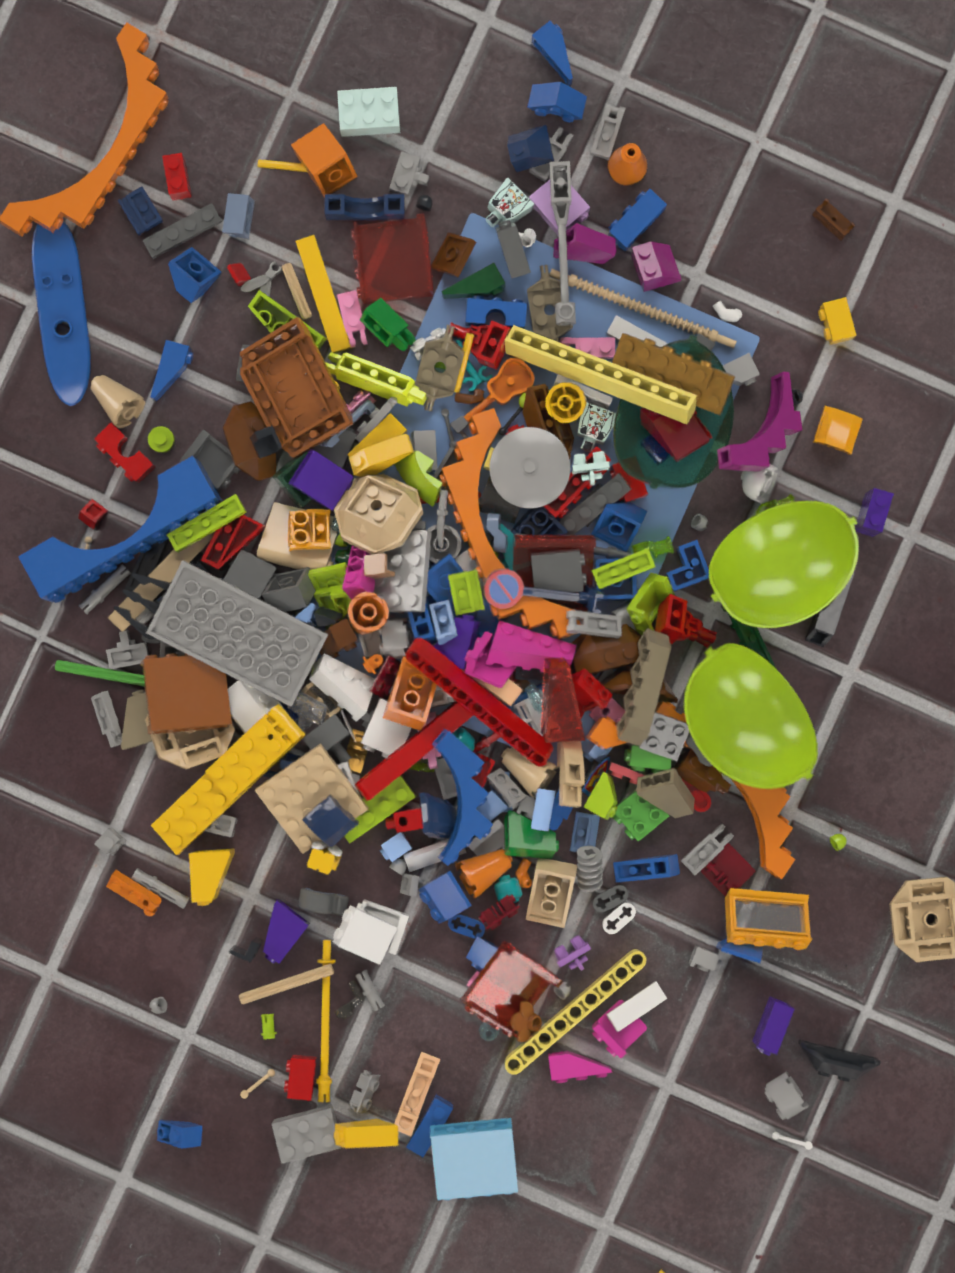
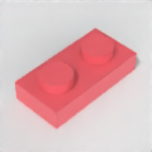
M610 762L608 768L612 771L611 775L620 779L624 775L631 778L629 782L636 785L638 777L646 776L613 762Z

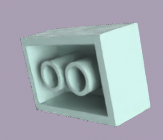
M397 87L337 91L341 137L400 133Z

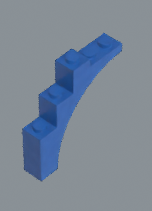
M444 729L432 745L449 766L457 792V816L454 829L447 845L438 856L441 861L449 866L450 863L453 864L459 858L460 851L471 844L473 836L480 840L482 837L485 838L491 832L493 824L476 810L477 807H481L486 802V796L489 793L475 782L472 777L481 772L482 765L485 762L451 732Z

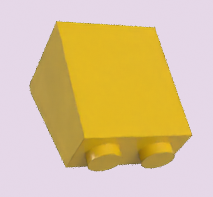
M235 849L202 850L189 853L192 902H197L198 906L210 905L218 897Z

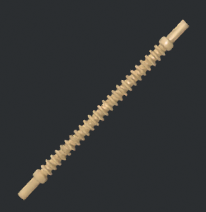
M552 269L549 276L560 280V271ZM574 274L568 275V286L572 288L576 286L577 289L581 288L582 291L587 290L588 294L592 292L593 296L597 294L598 298L602 296L603 300L607 298L608 302L612 300L614 304L617 302L619 306L629 307V310L635 309V312L640 311V314L650 315L651 319L655 317L656 321L660 319L662 323L666 321L667 325L671 323L672 327L676 325L677 329L681 327L682 331L686 329L688 333L690 331L693 332V335L700 333L713 342L716 341L731 348H734L736 345V340L720 335L714 329L710 331L709 327L707 329L703 325L699 327L698 323L694 325L693 321L689 323L688 319L684 321L683 317L679 319L677 315L674 317L672 313L662 312V309L656 310V307L651 308V305L641 304L640 300L636 302L635 298L631 300L630 296L627 298L624 294L620 296L619 292L615 294L614 290L610 292L609 288L605 290L604 286L600 288L598 284L593 285V282L588 283V280L578 279V276Z

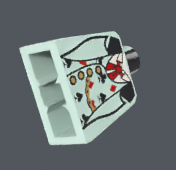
M507 178L489 201L488 210L491 214L485 220L491 227L507 220L515 223L533 210L534 203Z
M586 402L585 410L580 416L577 436L584 438L581 449L591 452L595 443L603 445L620 414Z

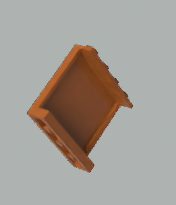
M167 654L163 658H158L157 655H149L141 661L140 666H143L149 716L148 735L227 728L232 724L226 673L188 654H185V656Z

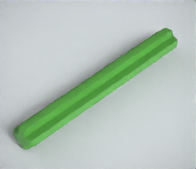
M57 660L55 664L56 671L145 686L144 675L61 660Z

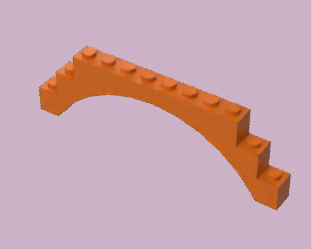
M126 22L116 38L125 62L128 81L127 108L120 132L111 149L97 167L76 184L57 194L38 200L15 202L7 205L0 216V223L19 236L23 237L25 233L27 234L31 230L32 221L54 233L55 229L58 230L64 221L63 217L83 229L86 225L89 226L95 217L93 214L97 208L100 209L103 206L106 194L114 189L116 185L115 180L125 172L126 163L136 155L137 146L145 141L147 137L146 132L150 126L153 127L158 120L157 115L167 107L169 102L167 93L151 83V81L154 82L159 74L157 63L141 54L145 53L149 47L148 36L128 22Z
M494 408L472 415L469 429L472 435H475L457 441L454 449V455L457 461L460 460V462L441 468L440 475L438 476L439 481L443 483L442 487L445 486L448 491L447 501L449 505L454 507V519L456 523L461 525L462 530L460 533L464 542L467 541L469 545V557L471 560H475L477 565L475 569H477L479 579L482 578L483 583H485L486 578L492 572L498 569H505L486 538L479 514L478 502L480 470L485 455L501 428ZM523 595L516 605L506 609H499L490 604L493 616H497L498 620L521 612V623L523 626H527L528 630L551 622L549 627L553 637L556 636L557 639L562 640L575 635L566 632V626L568 625L566 612L573 609L549 602L541 597ZM577 620V625H581L580 620Z
M668 701L665 703L658 702L655 709L656 713L687 723L685 714H679L675 711L676 707ZM609 717L599 718L586 736L588 740L601 749L628 743L618 740L615 726L617 723ZM685 741L683 747H684V748H687V749L693 750L692 748H690V747L687 745V743H686V741ZM731 779L743 795L754 819L759 838L760 867L775 878L783 879L795 861L790 856L792 853L785 847H781L793 827L788 825L789 821L785 817L778 816V814L791 796L786 793L787 790L784 787L772 789L756 788Z

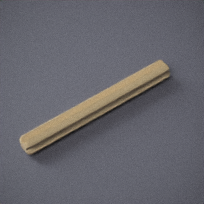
M331 964L241 993L239 999L241 1004H246L334 974V969Z

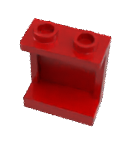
M584 668L556 682L548 698L576 723L590 709L597 706L602 710L605 709L613 694Z

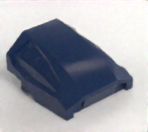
M543 507L529 509L514 525L511 532L513 534L519 533L559 540L568 533V530ZM524 543L532 553L546 552L552 548Z
M419 793L423 833L428 837L442 840L449 839L456 820L455 807L447 800L432 796L429 793Z
M331 794L302 818V821L330 848L355 826L359 825V821L355 820L350 812L345 811Z

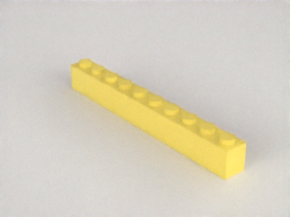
M513 325L505 338V352L507 355L519 358L682 423L688 424L696 409L697 395Z

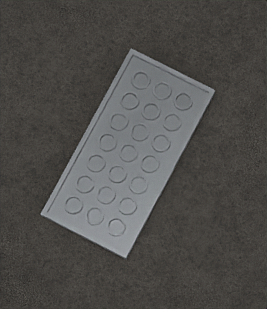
M184 560L181 562L146 632L291 707L328 636L327 633L300 621L294 616Z

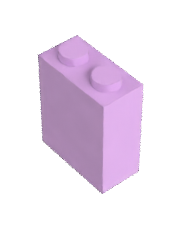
M549 179L530 195L529 199L534 203L533 208L558 236V226L553 207L551 206ZM572 186V201L569 207L566 231L578 221L582 223L587 219L590 206Z

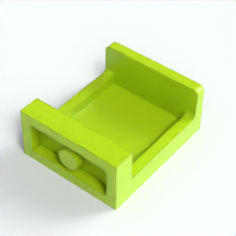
M650 572L627 607L630 619L641 636L646 629L654 631L651 624L658 614L659 604L669 594L675 595L668 578Z

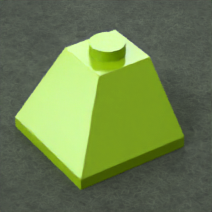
M603 772L584 808L608 820L609 817H614L618 809L616 807L618 802L613 777Z

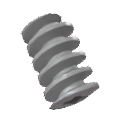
M594 846L580 847L577 850L578 888L585 892L596 891L603 884L602 851Z

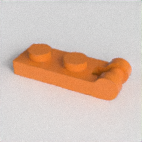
M118 870L113 872L106 886L143 909L144 913L150 917L155 915L157 907L161 903V898Z

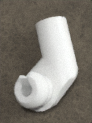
M721 301L713 305V308L723 321L736 322L742 317L741 310L726 309Z

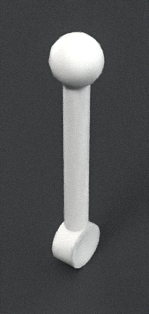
M778 1132L772 1133V1138L775 1140L782 1139L802 1145L807 1150L813 1147L810 1141L802 1142L782 1136Z

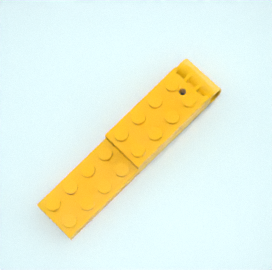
M277 704L205 771L206 773L151 825L152 828L176 855H180L290 749L302 740L306 734L287 712Z

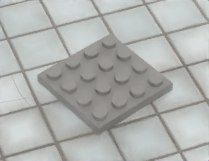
M428 530L411 531L402 546L384 552L387 554V570L395 572V577L375 579L373 593L386 601L389 612H425L431 532Z

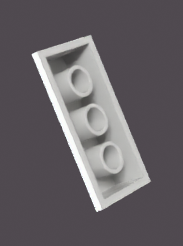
M239 680L228 688L231 717L244 734L274 706L279 704L282 707L277 699Z

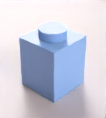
M399 832L381 844L383 849L380 852L386 860L390 859L393 862L413 847L403 832Z

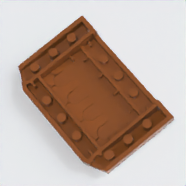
M299 317L294 318L240 352V357H242L240 375L266 427L273 426L282 445L281 449L289 453L292 458H297L354 424L352 415L309 329Z

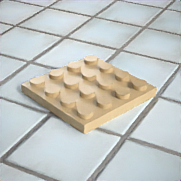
M319 744L255 788V792L302 854L311 849L314 842L322 841L302 821V818L331 794L339 802V805L341 804L342 808L350 812L354 818H357L369 808L322 744Z

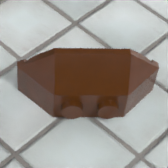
M541 384L527 388L522 412L527 427L540 428L555 435L566 448L570 460L574 436L569 423H561L548 414L546 409V397L550 391L548 386Z
M250 401L234 405L222 429L235 466L253 477L256 481H261L277 476L276 453L261 459L258 457L250 436L254 432L267 427L257 407Z
M627 624L621 625L622 636L619 638L587 634L573 656L575 672L585 668L590 674H595L635 664L640 656L637 643L642 636Z
M632 667L619 668L600 683L611 693L626 695L633 684L630 672ZM663 679L658 700L678 703L677 697L665 679Z

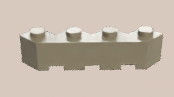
M646 629L637 643L640 656L630 670L633 684L623 698L625 713L616 725L618 740L641 746L643 741L649 737L671 652L668 635Z

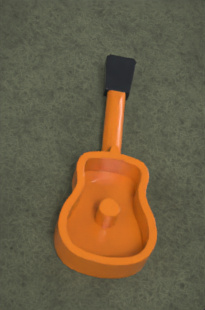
M519 358L506 360L498 374L487 383V391L490 395L465 416H461L451 422L450 426L459 434L469 425L472 415L481 413L494 401L499 405H506L512 398L520 396L524 392L526 393L527 388L532 387L535 378L531 368Z

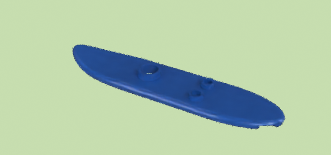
M64 221L58 230L55 229L54 233L37 224L32 240V268L44 359L51 384L57 396L66 405L73 406L79 403L87 390L91 367L90 342L79 256L73 235ZM62 322L68 323L70 327L69 332L66 335L57 334L56 327L58 324H62Z

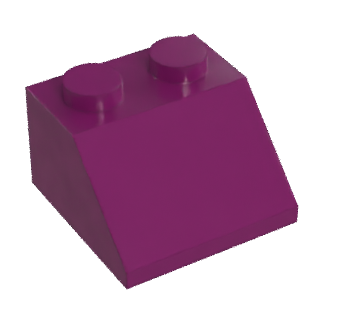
M647 242L632 247V260L643 292L682 281L670 245Z

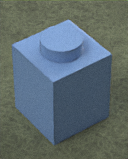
M586 737L581 743L582 751L584 752L583 756L590 762H593V760L600 762L613 748L601 749Z

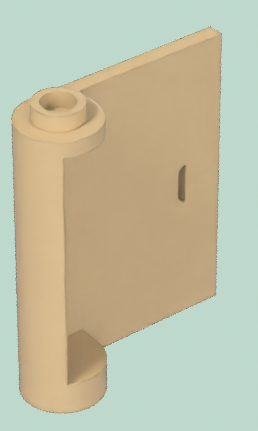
M274 502L258 546L257 558L294 569L309 567L310 570L334 565V562L331 561V553L339 532L336 517L330 516V549L289 551V511L305 509Z

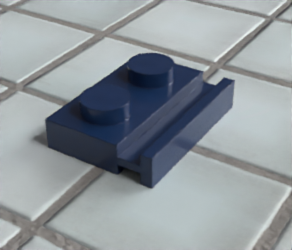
M143 186L129 193L123 199L118 200L138 235L163 222Z

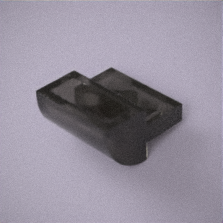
M489 476L479 502V512L487 515L488 513L500 514L501 520L515 524L521 507L510 504L503 499L495 489L491 476Z

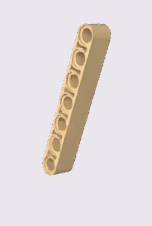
M216 531L179 553L173 549L148 577L171 582L181 562L184 560L190 563L211 541ZM148 583L146 585L140 584L133 592L139 593L142 598L153 601L164 589ZM129 597L118 606L130 610L134 619L146 608L140 602H133ZM116 610L108 617L122 632L130 625Z

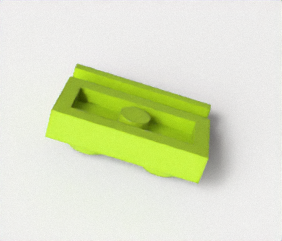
M477 569L448 575L456 615L485 610Z

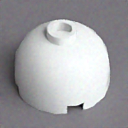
M770 464V467L758 472L743 471L741 475L743 480L742 488L746 496L762 503L766 499L763 497L766 491L770 494L775 484L778 473H775L774 470H778V468Z

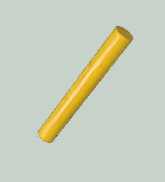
M258 159V167L307 172L301 163Z
M466 333L463 345L465 353L454 390L456 393H460L474 338V334Z

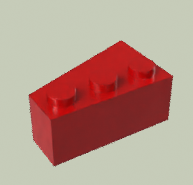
M241 515L216 530L201 561L222 571L238 556L241 549L244 550L265 529V525L245 515Z

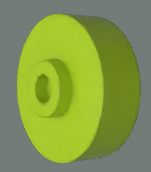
M159 426L152 429L149 433L148 443L154 451L166 453L173 448L175 437L168 428Z

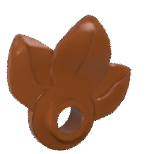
M522 1001L520 1013H515L511 1017L510 1024L512 1029L518 1031V1041L526 1042L531 1033L540 1030L542 1020L540 1016L534 1013L531 1003Z

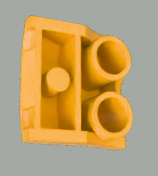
M824 406L813 442L833 447L835 450L847 452L848 455H851L863 418L836 408Z
M308 509L289 511V551L330 549V510Z

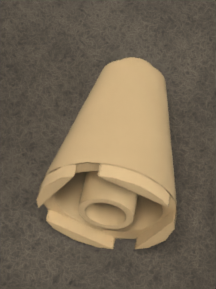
M105 375L96 376L91 382L92 392L116 427L124 428L130 425L131 422L129 420L133 417L138 418L143 411L145 401L138 393Z
M513 747L506 748L501 755L504 766L529 795L535 799L537 789H546L556 774L555 769H558L554 763L549 761L543 767L536 766Z

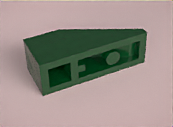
M492 263L442 291V296L444 299L472 298V296L489 297L491 295L495 297L504 291L503 288H505L506 283L495 263Z

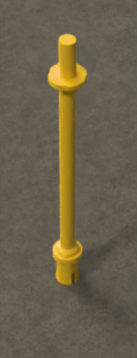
M323 940V959H318V963L325 966L336 962L335 959H331V940ZM330 976L322 978L320 1076L316 1079L318 1084L317 1102L322 1103L324 1101L330 1102V1084H332V1078L328 1075Z

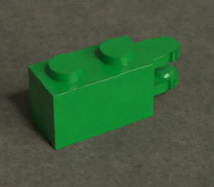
M382 298L365 308L360 321L386 347L394 344L401 351H405L408 345L411 346L416 341L415 336L407 329L408 324Z

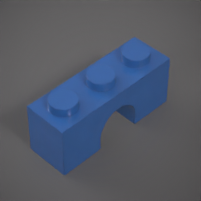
M472 296V298H467L465 325H485L486 319L490 314L500 313L505 318V326L511 329L515 325L525 329L527 303H523V300L512 299L511 302L503 301L504 299L502 298L484 300L482 296Z

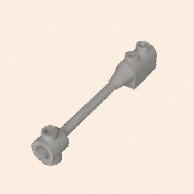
M570 161L550 162L551 206L553 207L558 226L561 302L555 304L556 325L570 326L576 324L575 303L569 302L566 225L572 201Z

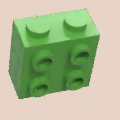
M629 745V749H625L624 761H627V765L631 766V770L645 772V768H651V772L657 773L671 768V759L640 749L638 745Z
M635 790L616 805L618 809L613 818L619 825L621 823L624 824L627 828L624 832L631 840L635 838L637 841H640L667 819L669 815L640 797Z

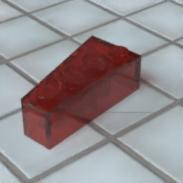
M564 657L544 658L541 734L546 743L585 741L570 666Z

